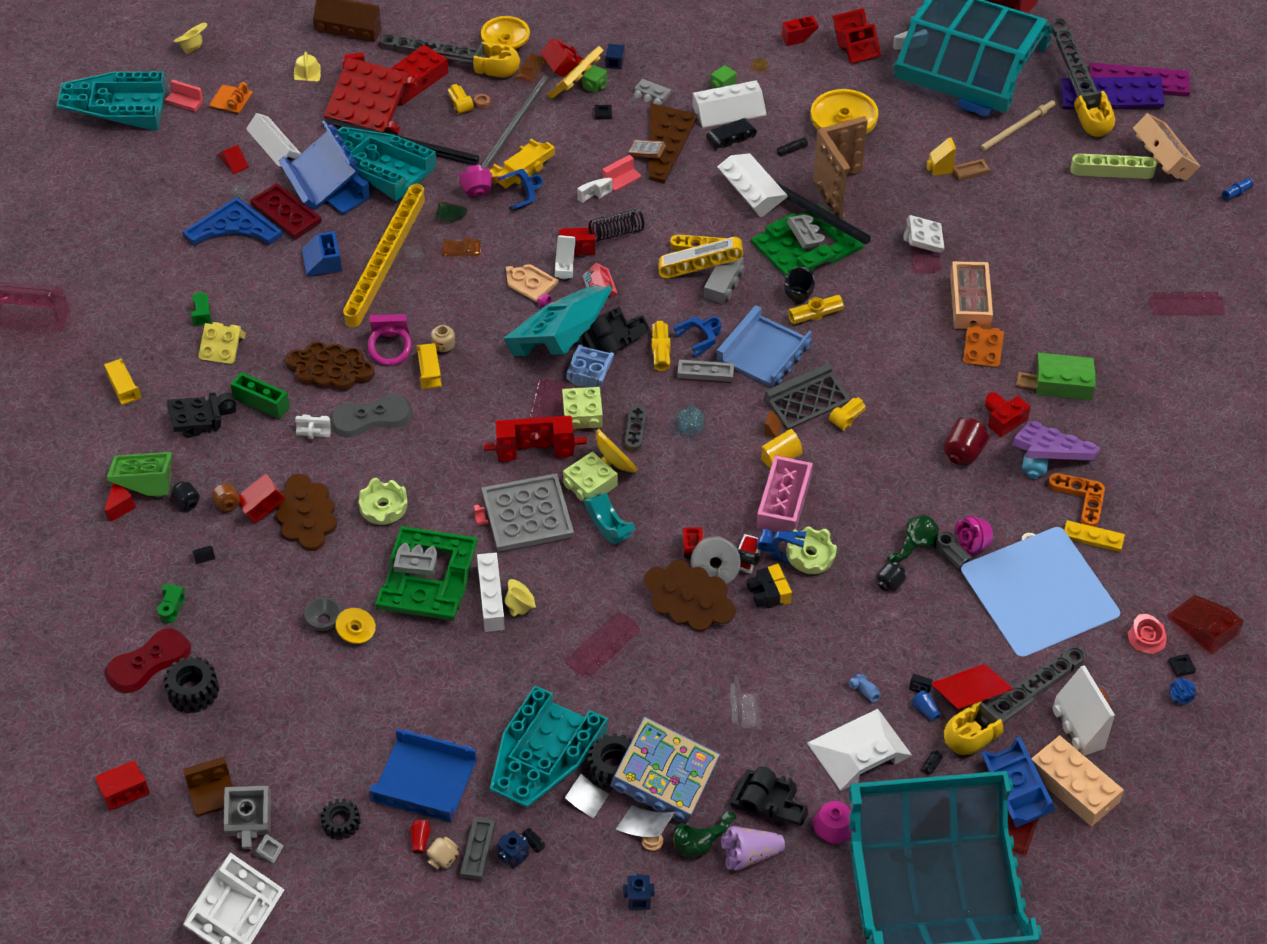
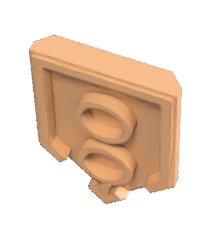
M531 264L518 268H513V266L506 267L508 287L536 303L540 295L547 294L558 284V279Z

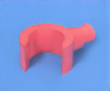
M475 505L474 515L478 526L488 524L484 513L485 508Z

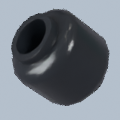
M182 481L173 486L171 499L180 510H192L197 506L200 494L190 482Z
M896 562L885 563L876 576L879 582L878 586L885 592L888 590L897 591L906 579L905 569Z

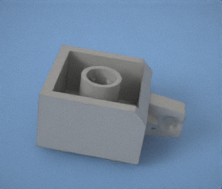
M269 786L225 787L224 831L226 836H237V839H242L243 850H252L253 838H257V835H270L271 791ZM250 808L251 811H249L248 814H245V812H247V809Z

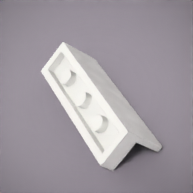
M259 113L255 114L247 127V131L279 167H281V164L278 160L283 156L286 159L287 157L296 159L301 155L268 116Z

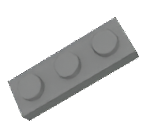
M679 360L677 378L733 382L734 363Z

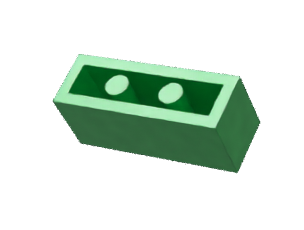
M240 372L230 384L235 400L280 419L290 408L288 392L243 372Z

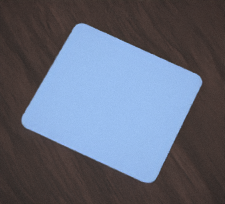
M1060 527L1046 530L967 562L961 567L962 574L1009 645L1019 656L1030 655L1113 621L1120 616V610L1066 532Z

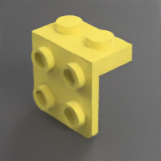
M217 322L212 324L205 323L199 358L201 360L233 364L236 358L239 339H245L246 332L236 325L227 327Z

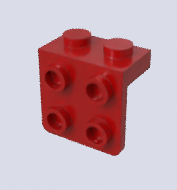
M588 227L562 228L559 230L560 236L575 237L574 255H596L595 234L590 235Z

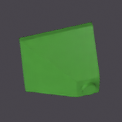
M172 452L114 456L107 475V481L147 496L164 497L169 494Z

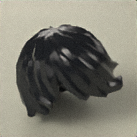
M796 266V268H792L790 272H787L784 289L791 300L796 302L805 301L813 294L815 279L812 270L805 266Z

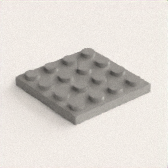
M557 473L482 487V495L497 552L574 537V530Z

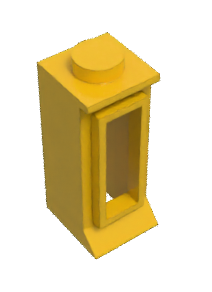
M435 343L417 345L421 372V389L442 387Z
M122 358L104 364L107 377L121 405L142 398L140 389L135 386Z

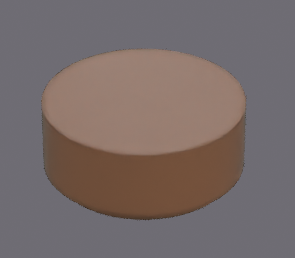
M479 94L474 97V105L481 109L487 108L490 105V97L485 94Z

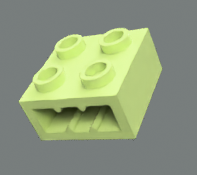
M600 387L562 389L564 416L572 415L573 430L603 427Z
M592 451L563 470V484L567 489H571L579 500L583 501L598 493H608L617 487L618 474Z

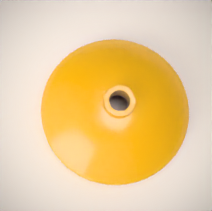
M512 16L493 18L487 21L481 29L483 42H488L491 45L493 43L508 45L513 49L524 45L530 36L528 25L523 20Z
M600 429L596 431L597 446L604 455L601 459L608 466L612 464L621 471L636 473L639 470Z

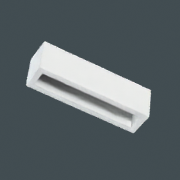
M497 553L477 554L485 632L505 630Z

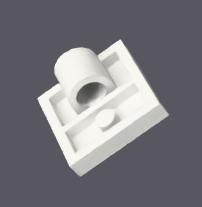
M909 215L906 219L907 228L904 232V241L909 242L912 246L942 253L944 241L941 223Z

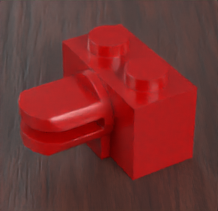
M996 392L989 393L986 396L984 405L991 412L988 427L1000 437L1028 421L1031 406L1018 395L1007 402Z

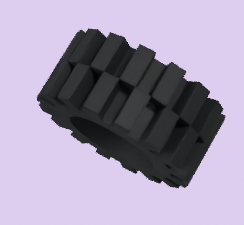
M343 798L342 802H339V799H335L334 804L332 801L328 802L329 807L325 805L323 807L324 811H321L320 819L323 831H325L327 836L331 835L332 839H335L336 836H338V840H342V836H345L346 839L350 838L349 834L354 835L356 833L355 829H359L361 822L356 804L353 805V802L350 800L347 803L346 799ZM338 814H345L349 817V820L344 824L338 825L332 822L333 818Z

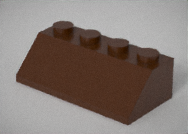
M316 0L313 15L314 30L362 39L364 41L375 42L382 30L379 5L353 0Z

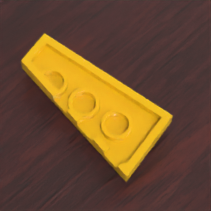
M598 46L590 52L547 96L553 99L564 89L568 91L574 85L573 81L577 82L583 76L582 72H587L592 67L590 64L596 63L601 58L599 55L604 50Z

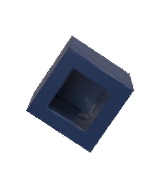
M608 44L605 56L606 68L622 70L625 58V45Z

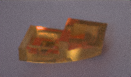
M530 53L526 63L522 64L517 78L533 82L546 60L542 56Z
M463 237L462 242L444 239L442 256H477L480 254L481 240Z

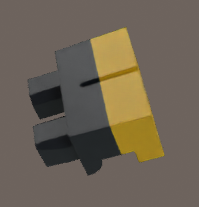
M779 564L756 570V576L747 579V587L750 592L760 589L759 593L753 595L756 607L767 605L769 609L773 608L776 604L783 603V605L791 603L792 591Z

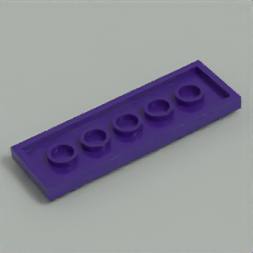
M1161 76L1092 78L1097 92L1104 91L1112 109L1164 108ZM1061 78L1063 109H1075L1074 102L1077 94L1070 78ZM1086 85L1080 86L1082 89H1088V88H1089V87L1086 86Z

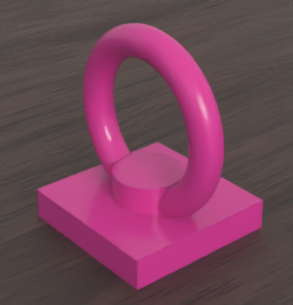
M370 315L372 330L368 340L370 356L374 361L384 366H394L402 363L409 356L412 348L407 315ZM399 334L403 338L404 350L398 357L386 359L376 352L375 342L380 335L395 337Z

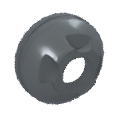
M317 598L306 606L304 611L305 620L308 626L314 630H330L336 626V619L341 613V608L331 598ZM321 616H328L330 618L326 624L319 623L318 619Z

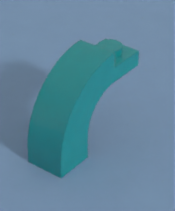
M598 493L583 500L592 521L610 543L617 544L631 537L630 532L636 530L633 522H624L619 518L612 507L607 493Z

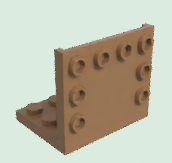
M865 116L817 129L813 180L816 183L818 192H822L825 203H829L832 213L841 219L846 218L843 213L846 177L848 174H856L863 170L868 123Z

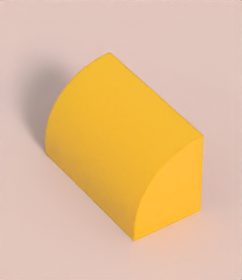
M790 429L762 446L761 460L770 469L775 456L794 459L802 454V445L796 433Z

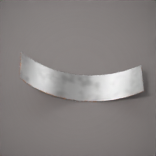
M580 774L565 798L582 812L594 818L609 794ZM632 805L616 830L640 837H659L675 812H654Z

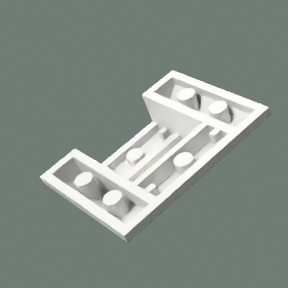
M878 709L807 743L840 791L848 788L850 784L858 783L860 774L888 760H891L895 765L912 756Z
M230 853L213 874L188 912L183 926L209 944H251L284 892V889Z

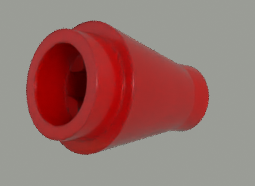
M415 820L412 822V826H410L413 853H425L431 832L430 823L427 821Z

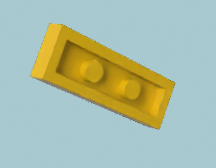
M1068 520L1064 530L1071 541L1121 553L1125 534Z

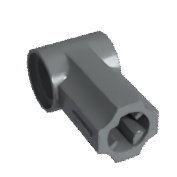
M942 531L938 534L935 551L938 554L947 557L958 569H961L963 564L971 561L972 557L955 541L953 533Z

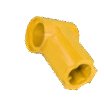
M457 84L451 85L448 89V95L453 102L454 109L458 111L457 115L474 110L471 97L465 94L462 87Z
M859 397L853 398L842 408L836 407L830 413L829 421L845 431V428L851 426L854 419L866 410L863 400Z

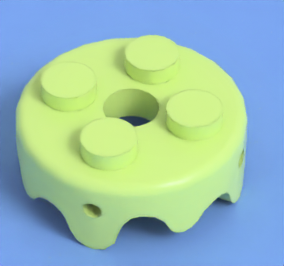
M378 478L371 479L369 485L360 491L358 501L362 516L367 521L378 525H386L399 520L405 514L408 503L404 486L400 487L394 480L382 483ZM382 502L388 503L386 506H379Z
M805 527L802 531H806L805 539H800L804 540L803 548L788 543L786 555L791 565L799 571L807 574H820L828 570L833 564L837 546L832 544L830 533L827 529L817 531L812 529V527ZM811 550L815 555H809L806 551Z

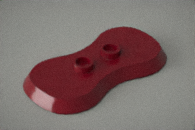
M166 628L159 630L139 649L113 658L105 668V678L110 686L118 692H135L145 686L157 672L172 667L174 662H180L179 659H187L191 653V644L185 635L175 629Z

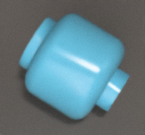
M1025 454L1022 471L1029 478L1038 479L1046 474L1049 459L1027 458Z

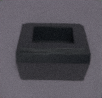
M211 545L193 550L196 564L215 559Z

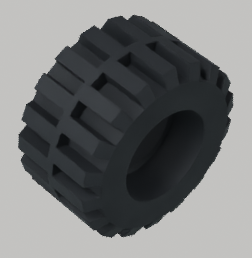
M193 656L185 660L184 658L179 659L180 662L178 663L174 662L172 668L169 667L166 670L167 674L164 675V686L169 703L171 702L172 707H177L180 712L185 709L186 713H191V710L197 713L199 708L207 709V704L212 705L214 703L213 698L217 699L219 692L218 680L213 665L209 664V661L206 659L202 661L201 657L193 659ZM200 681V683L194 687H182L187 682Z
M613 733V736L604 735L603 739L599 737L596 739V743H592L591 750L588 751L590 779L592 778V782L595 785L599 783V788L602 790L604 787H607L608 792H612V789H614L610 784L619 766H609L604 762L610 758L623 760L633 740L631 738L626 739V735L622 734L620 737Z

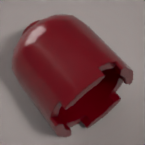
M963 417L956 420L944 443L945 454L952 463L969 465L978 458L991 436L986 433V427L981 422L973 418L965 420Z

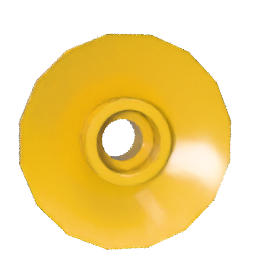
M360 608L345 609L336 619L338 635L349 643H365L375 633L376 624L373 617Z

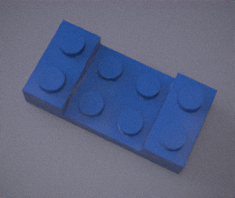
M1020 736L1014 740L1011 747L998 753L981 752L989 772L1007 771L1008 778L1012 779L1013 791L1009 794L1007 806L1008 813L1016 828L1056 811Z

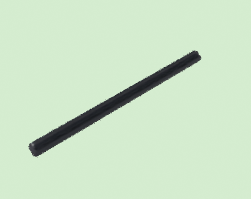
M329 118L323 120L329 125L333 124L337 130L343 126L386 133ZM399 136L436 151V156L477 165L480 160L478 155Z
M775 181L787 194L788 197L785 199L865 245L870 243L871 236Z

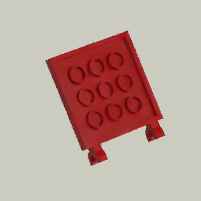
M348 57L323 116L373 130L391 131L398 134L400 127L397 126V122L391 120L406 86L416 90L419 84L415 82L416 78L409 77V74L406 72Z

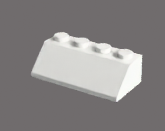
M757 80L693 93V108L695 113L698 114L702 128L728 124L742 118L753 119L766 116L763 94Z
M750 153L731 155L717 166L724 177L760 218L788 197Z

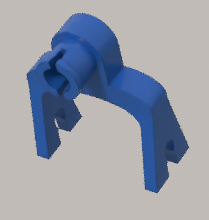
M519 169L498 177V181L517 175L524 185L526 200L510 206V210L535 200L534 190L543 185L541 176L533 175L529 177L524 169Z
M693 317L674 325V335L677 338L691 327H697L707 336V340L692 346L693 356L696 358L716 343L715 336L721 334L722 328L720 318L710 317L703 321L698 317Z
M763 529L761 536L757 540L756 547L762 552L771 553L773 560L791 565L786 553L780 551L779 543L784 541L803 548L804 540L800 539H805L806 531H777L773 537L771 530Z

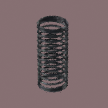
M633 209L619 214L592 219L589 221L588 229L590 235L595 234V223L598 239L595 235V242L611 237H618V235L642 231L645 221L642 212L639 209ZM635 211H637V212L639 213V215H640L641 223H642L641 229H640L639 217H638V215L636 214ZM635 215H636V217H637V219H638V224H639V228H638V229H637L638 226H637V223H636V220H635Z

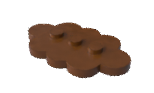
M313 342L307 345L305 350L290 351L285 357L287 368L296 371V377L300 383H315L319 388L333 386L335 389L345 391L352 388L356 382H368L375 376L373 364L364 360L363 352L360 349H345L340 344L327 346L322 342Z
M304 474L292 475L286 481V489L280 491L286 500L276 507L278 509L276 517L278 523L282 525V535L287 541H300L301 547L307 551L319 550L325 544V535L332 533L337 527V521L333 515L334 503L328 499L329 490L327 486L322 483L311 484L309 477Z
M674 560L669 563L666 569L652 567L645 573L644 585L649 591L654 593L652 597L653 607L661 614H670L677 623L689 622L690 626L695 630L703 631L709 629L714 621L720 624H727L736 615L734 603L726 598L728 588L725 581L720 577H709L707 571L702 567L690 568L685 561Z

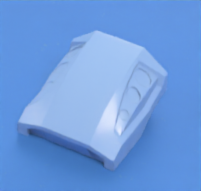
M579 345L567 371V379L575 385L587 388L602 387L614 353L598 351Z

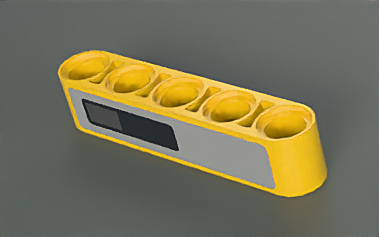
M731 237L663 255L658 260L659 275L662 278H671L739 260L743 256L742 240L738 237Z

